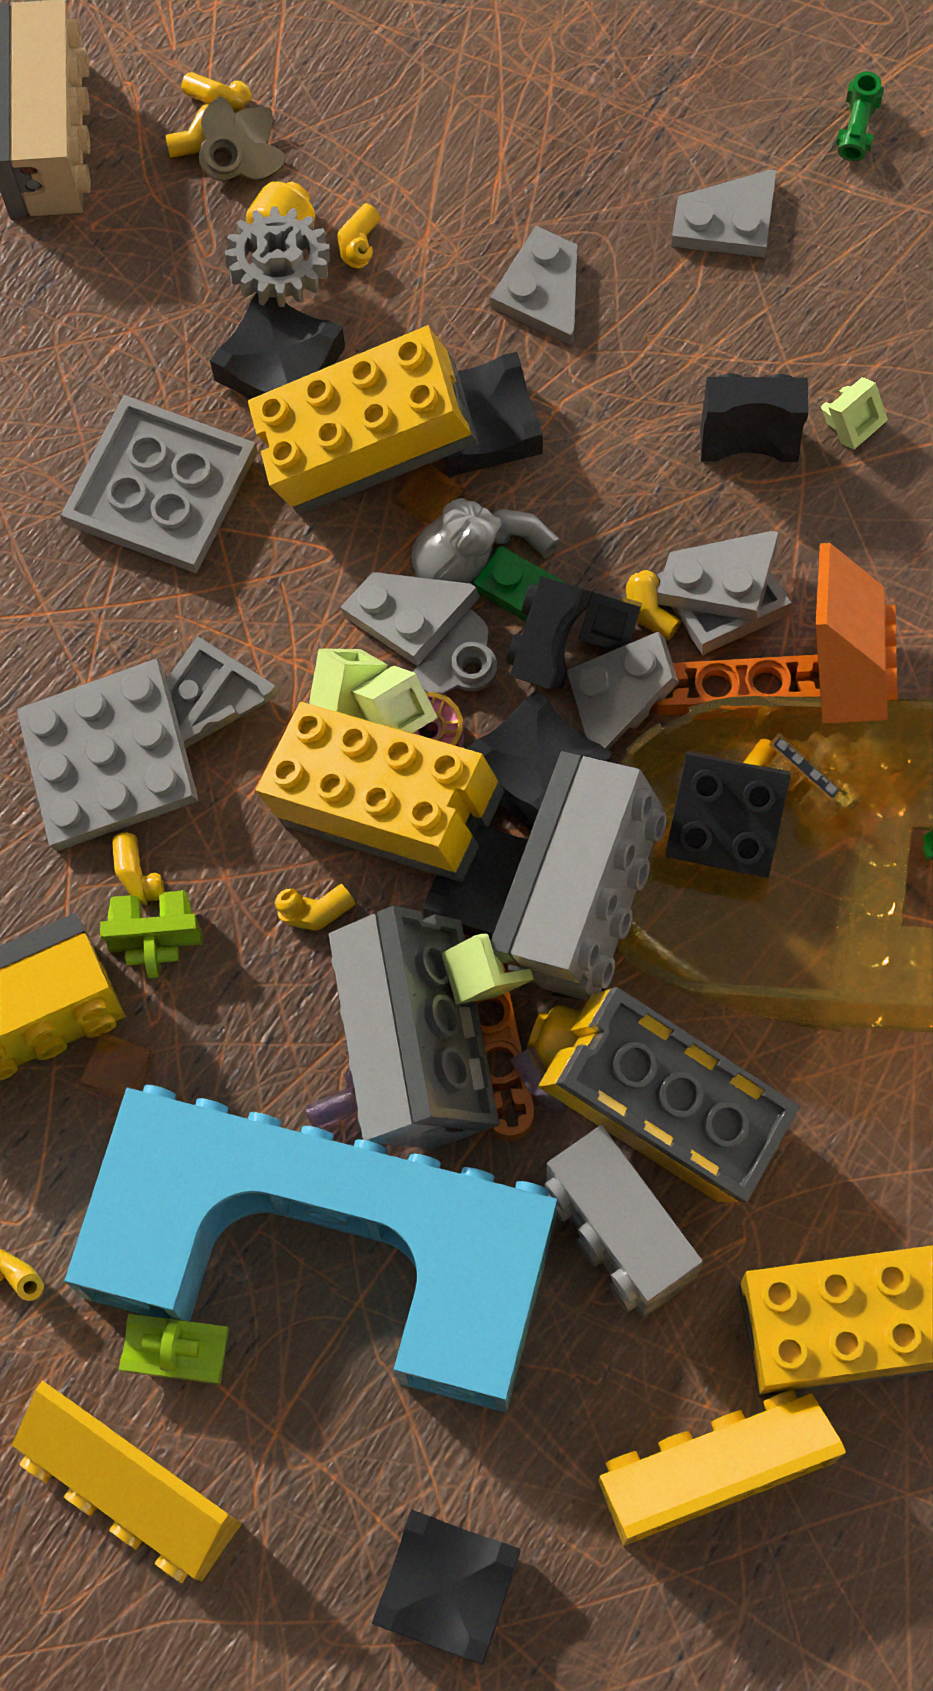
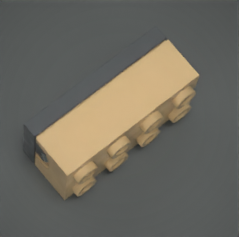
M66 0L12 3V6H10V3L0 4V192L9 218L28 217V213L30 216L83 213V194L91 192L89 167L87 164H83V154H90V137L87 125H82V116L90 115L87 87H82V78L89 77V60L86 48L79 49L81 48L78 18H70Z

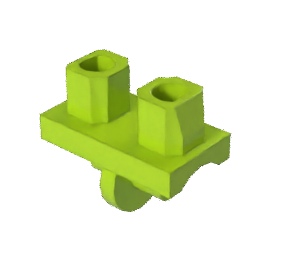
M171 891L160 894V917L142 918L141 901L138 896L111 897L108 921L100 922V937L106 941L108 952L125 951L127 966L145 964L149 979L160 978L161 963L180 960L179 946L202 945V929L195 913L193 914L186 891Z
M128 1314L126 1337L119 1371L220 1385L229 1328L213 1324Z

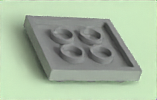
M123 395L60 516L64 525L197 574L258 453L256 443Z
M157 658L17 709L48 843L55 851L63 850L199 801L171 693L166 682L165 670Z

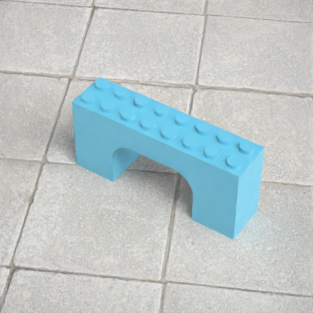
M145 1085L143 1091L126 1088L64 1280L84 1300L144 1316L190 1322L209 1257L216 1240L232 1223L253 1214H276L389 1244L401 1251L412 1262L417 1271L415 1293L393 1369L399 1384L507 1413L556 1224L557 1199L548 1197L549 1190L547 1188L524 1181L516 1182L515 1188L494 1183V1175L470 1167L462 1168L461 1174L440 1169V1161L421 1154L410 1153L407 1160L386 1155V1147L367 1140L358 1139L355 1140L354 1146L333 1141L334 1134L313 1126H302L301 1132L280 1127L281 1121L263 1113L250 1112L248 1119L227 1113L229 1109L227 1106L208 1099L198 1098L195 1105L175 1100L176 1094L174 1092L154 1085Z

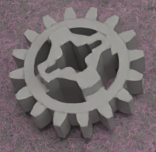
M275 206L271 207L270 216L263 217L256 210L252 212L253 223L248 224L242 220L237 222L238 235L228 234V250L225 251V259L232 285L241 283L242 295L245 298L256 292L258 293L259 304L264 305L269 297H275L278 306L284 307L286 297L293 296L298 303L303 302L304 289L314 293L319 291L318 278L327 279L330 247L329 244H326L324 229L314 230L313 217L308 216L299 221L297 220V210L291 208L286 216H280ZM305 248L309 253L307 261L303 259V250ZM249 252L252 253L253 260L250 265L246 260Z

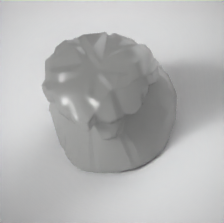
M463 498L448 503L443 509V514L423 529L414 542L411 562L415 575L420 578L472 584L493 556L492 545L501 527L500 518L493 516L488 509L481 507L478 503L464 500Z

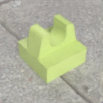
M863 377L854 385L845 386L840 389L841 396L832 404L825 402L821 406L826 423L837 431L841 444L852 449H856L888 421L876 382Z

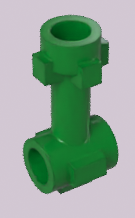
M861 72L856 75L854 81L849 83L846 98L851 111L847 130L839 129L836 145L839 146V156L848 161L864 159L866 151L871 149L874 135L866 133L869 117L874 114L876 108H880L884 92L879 76L873 72Z

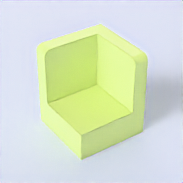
M319 648L309 704L366 720L351 691L387 670V664L362 649Z
M396 666L388 668L351 691L367 721L414 733L438 718L417 674Z
M487 934L475 935L441 953L456 1005L499 997L534 980L531 969L504 973L502 963L494 955L491 941Z

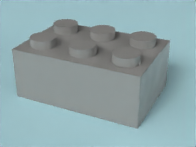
M602 1124L547 1162V1176L544 1186L549 1190L548 1197L557 1199L558 1219L561 1222L569 1218L571 1219L580 1235L576 1242L581 1251L594 1267L600 1263L605 1266L613 1281L609 1284V1288L627 1312L635 1308L642 1319H644L696 1281L703 1263L702 1259Z

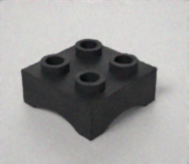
M256 293L251 299L249 307L237 329L210 359L214 381L252 399L335 364L345 349L343 327L329 320H321L306 315L285 303L284 307H279L275 297H269L268 301L261 305L259 304L258 293Z
M517 352L501 355L486 364L458 371L479 444L443 458L448 477L543 454L542 430L529 397Z
M734 373L723 374L719 377H707L700 427L701 461H719L727 456L739 453H759L773 457L780 462H798L803 427L805 422H807L809 413L808 378H796L787 374H775L769 377H743Z
M540 576L538 586L530 584L522 606V614L528 615L523 634L514 635L506 658V663L513 665L510 677L548 689H552V686L563 688L567 675L565 664L567 637L576 619L588 608L592 591Z
M537 690L528 696L501 725L489 734L479 738L467 748L468 750L483 754L504 790L500 804L531 831L561 751L581 755L582 758L585 756L610 762L612 754L599 743L585 738L568 725L557 713L550 701Z
M686 751L665 857L769 879L791 778L790 771Z
M478 826L473 837L478 843L479 848L463 882L436 875L425 900L423 914L424 919L435 914L461 920L465 935L473 937L479 934H487L491 941L528 839L513 836L491 827Z
M411 1509L372 1624L483 1665L521 1552L520 1548L473 1533Z

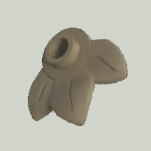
M219 96L204 110L201 127L205 141L200 148L199 162L203 171L210 178L217 181H229L241 175L248 179L261 180L275 174L283 166L287 156L280 149L267 144L272 129V111L269 107H250L234 113L227 100ZM219 151L226 152L230 156L231 162L227 165H219L214 160V154Z

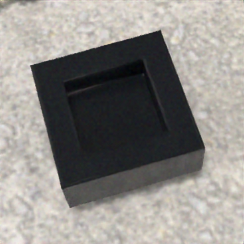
M594 588L578 639L611 650H616L630 644L642 603Z

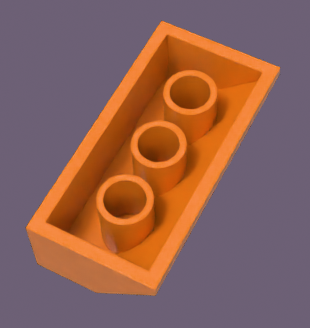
M820 543L816 637L822 724L888 720V700H898L895 604L885 605V589L882 584L831 543Z

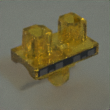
M814 732L808 739V743L816 750L813 753L801 741L797 739L790 741L783 734L778 733L769 744L777 754L768 767L790 771L791 778L787 791L788 794L793 792L804 777L813 784L797 804L799 809L810 819L825 824L842 806L854 810L859 805L863 797L833 771L834 768H837L843 775H847L855 766L846 756L851 748V740L842 732H836L825 738L820 732Z

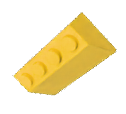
M43 1380L36 1388L12 1443L13 1447L25 1455L19 1465L45 1484H47L52 1475L70 1488L64 1498L90 1517L97 1508L115 1521L109 1531L135 1550L138 1549L142 1542L156 1550L161 1555L154 1564L180 1583H183L188 1575L202 1582L242 1523Z
M794 1389L763 1401L766 1411L745 1419L743 1411L738 1410L710 1422L714 1431L693 1439L690 1430L658 1442L661 1452L640 1460L637 1451H633L606 1462L608 1473L600 1475L598 1482L623 1547L834 1464L846 1451L842 1441L813 1394L810 1393L797 1398Z

